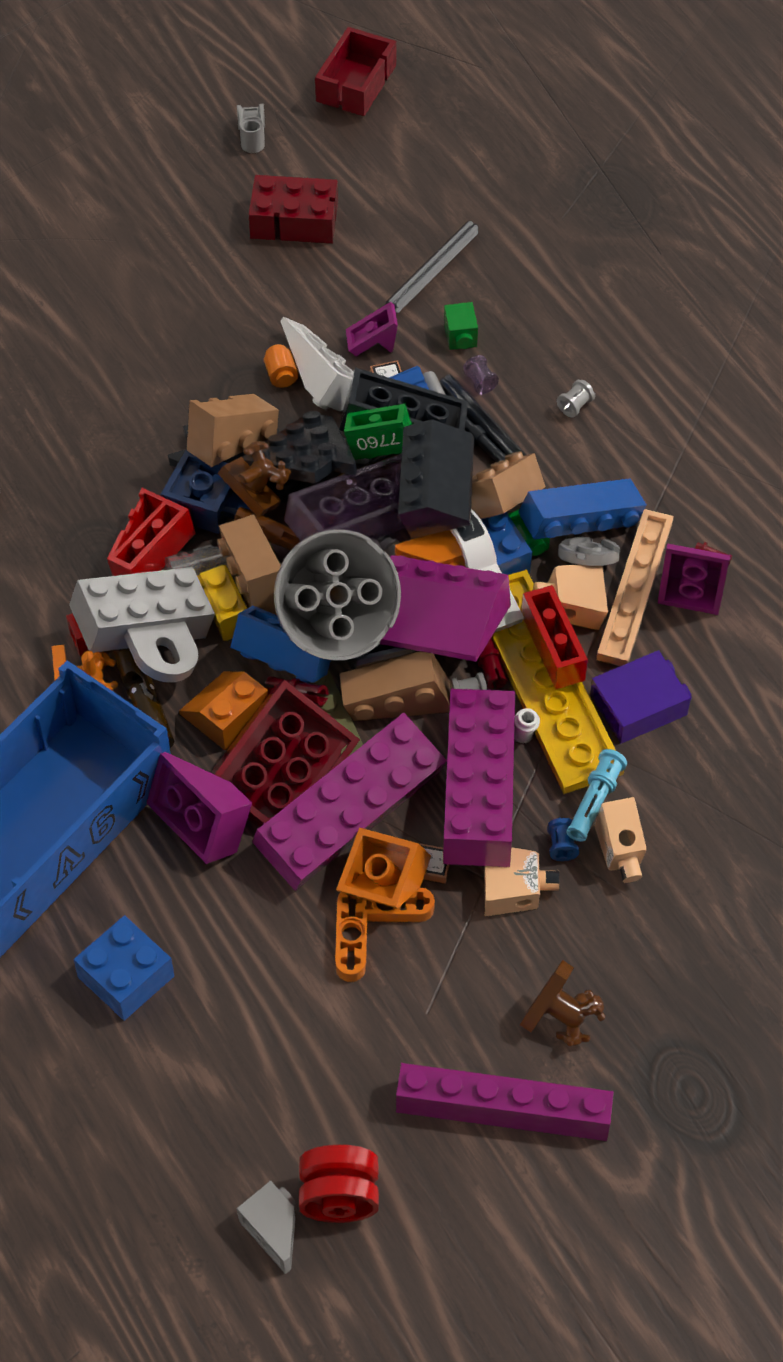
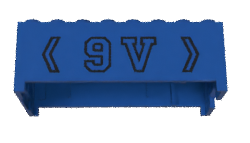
M68 660L58 668L60 676L0 734V957L145 808L160 753L167 752L171 754L166 727Z

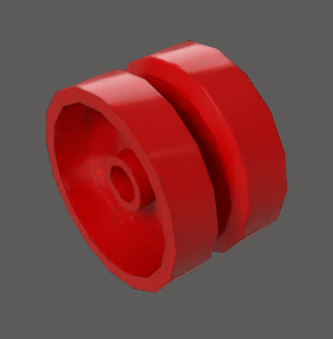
M326 1145L305 1151L300 1156L299 1176L300 1181L304 1184L299 1188V1211L304 1216L317 1221L344 1223L364 1220L372 1217L379 1211L378 1187L374 1184L378 1180V1156L373 1151L352 1145Z

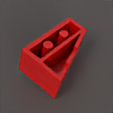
M141 488L139 492L140 499L135 509H131L128 515L129 522L125 530L120 531L108 555L107 560L112 575L161 571L196 534L189 509Z

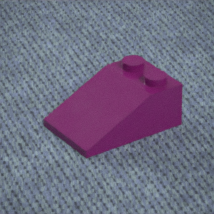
M667 543L658 604L719 615L731 555Z
M167 752L160 753L147 804L206 864L237 853L252 802L231 782Z

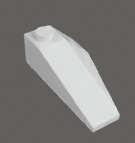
M283 317L280 322L305 389L314 397L312 401L322 409L327 410L330 407L342 411L354 372L344 365L346 360L342 356L327 349V344L307 327Z

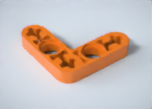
M419 888L405 901V910H401L400 906L389 911L379 909L377 902L340 892L337 899L335 953L336 973L339 978L347 982H355L365 974L367 921H427L432 917L435 910V899L431 891L426 888ZM350 899H356V917H349L348 904ZM416 900H423L424 906L422 910L416 909ZM354 927L361 932V936L356 940L350 941L345 939L342 933L345 929ZM348 951H354L355 965L353 970L347 969Z

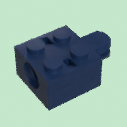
M185 450L161 493L162 497L189 509L193 526L216 534L220 533L219 525L225 524L227 518L234 519L237 510L241 506L251 510L218 474L221 468L228 463L221 462L210 467L187 450Z

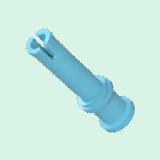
M602 750L599 754V763L595 771H592L588 776L589 787L566 831L567 835L573 840L580 842L586 840L587 834L599 813L601 804L604 802L607 794L615 791L617 787L616 779L620 771L625 770L627 766L626 758L615 750ZM590 803H593L587 817H585L584 815Z

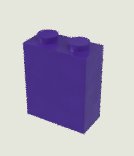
M659 650L592 678L590 697L620 744L688 715L692 699L690 690L686 684L680 683L676 677L673 664L668 659L665 660Z

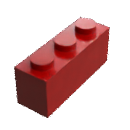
M553 585L523 593V620L555 690L585 681L588 659Z

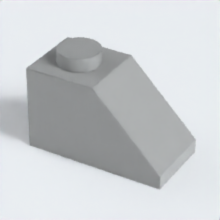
M269 1181L237 1208L238 1219L286 1274L291 1270L295 1231L294 1205L296 1203L284 1187L278 1189L272 1181Z

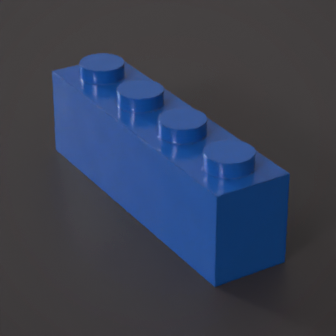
M630 478L528 491L518 513L533 539L569 534L577 535L598 530L605 531L620 527H632L639 521L647 504Z

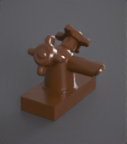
M261 441L252 442L243 450L244 454L252 455L254 462L251 466L240 457L224 465L218 472L219 476L258 518L276 509L282 501L267 483L269 481L276 483V489L282 490L283 484L288 481L291 470L285 468L283 461H279L278 468H276L271 460L265 458L263 449L268 448V444Z
M562 960L526 1012L520 1026L532 1032L542 1016L548 1013L566 1025V1032H556V1038L563 1040L568 1046H576L582 1042L587 1043L590 1041V1035L580 1032V1025L585 1021L586 1016L594 1014L600 1022L605 1020V1014L603 1013L604 1004L601 997L594 995L591 990L577 994L574 998L563 991V986L574 967Z

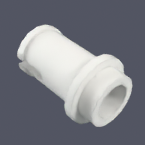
M522 709L516 713L514 718V739L519 743H528L532 740L533 732L538 729L540 724V718L534 710Z

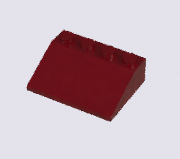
M283 680L273 687L211 773L231 782L252 802L247 820L261 827L344 761L360 739L290 683Z

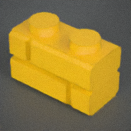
M220 565L200 573L197 577L215 612L213 620L218 627L223 641H228L233 638L238 614L246 610L247 607L227 566Z

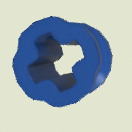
M557 818L548 823L547 832L551 835L552 847L549 849L553 860L569 861L579 855V847L575 844V840L566 833L572 822L570 818Z

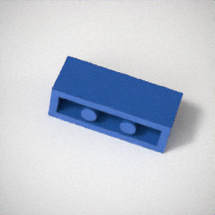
M251 606L238 614L230 648L240 651V654L246 658L258 659L268 663V666L274 670L287 671L294 674L302 682L314 683L327 675L331 660L313 656L299 648L284 632L277 615L255 606Z

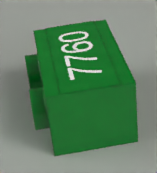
M405 404L347 413L344 433L354 460L372 459L389 454H402L403 429L405 426L412 425Z

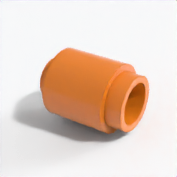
M281 344L269 347L265 353L264 363L272 385L280 388L292 385L298 379V370L291 351Z

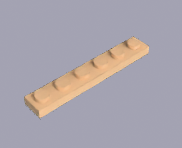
M644 509L596 660L618 666L629 663L674 516Z

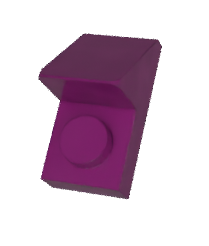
M392 302L345 329L348 350L354 356L359 355L377 343L381 344L389 352H393L398 324L395 306Z

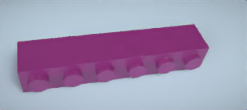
M401 1063L396 1093V1113L607 1141L614 1091Z

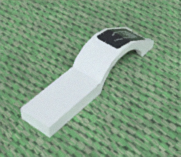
M471 509V525L450 530L462 550L466 568L501 573L497 565L496 554L490 535L482 520ZM511 590V606L495 632L519 624L524 619Z

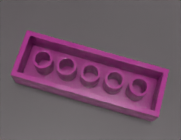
M451 689L443 864L510 867L513 815L515 691Z
M402 713L257 829L252 843L293 890L296 891L354 843L359 828L371 830L437 776L447 760L409 717Z

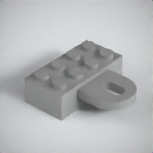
M193 567L77 580L69 604L89 651L94 653L129 648L140 670L149 677L162 682L182 681L192 674L198 660V649L194 639L206 638L215 615ZM157 646L167 647L171 651L176 664L166 663L162 659Z

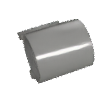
M264 103L259 104L258 107L242 108L241 105H237L238 130H240L242 149L248 153L262 151L265 147Z

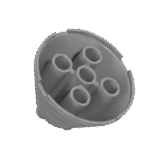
M326 530L315 533L299 542L283 560L274 587L275 610L284 632L303 651L328 660L353 659L374 649L380 644L379 641L385 636L389 628L393 627L401 601L400 580L389 555L369 537L350 530Z

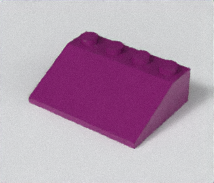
M391 555L390 558L394 563L400 580L401 601L393 627L389 628L379 643L477 661L511 606L509 575L490 570L466 568L461 565L454 566L436 563L431 560L424 561L405 556Z

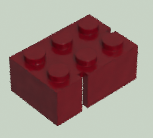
M347 27L315 76L316 102L335 108L342 105V110L365 116L383 88L385 80H388L396 67V41Z
M255 175L249 209L250 239L275 240L274 216H277L280 222V240L333 244L338 209V180Z

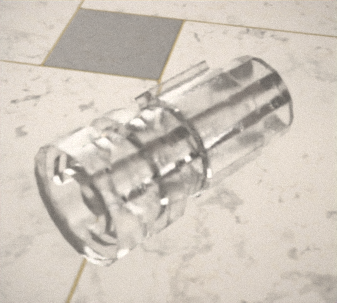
M212 545L193 549V553L187 554V552L179 553V557L177 555L165 557L166 570L193 567L197 576L220 565H226L228 568L226 562L227 556L222 557L219 547Z

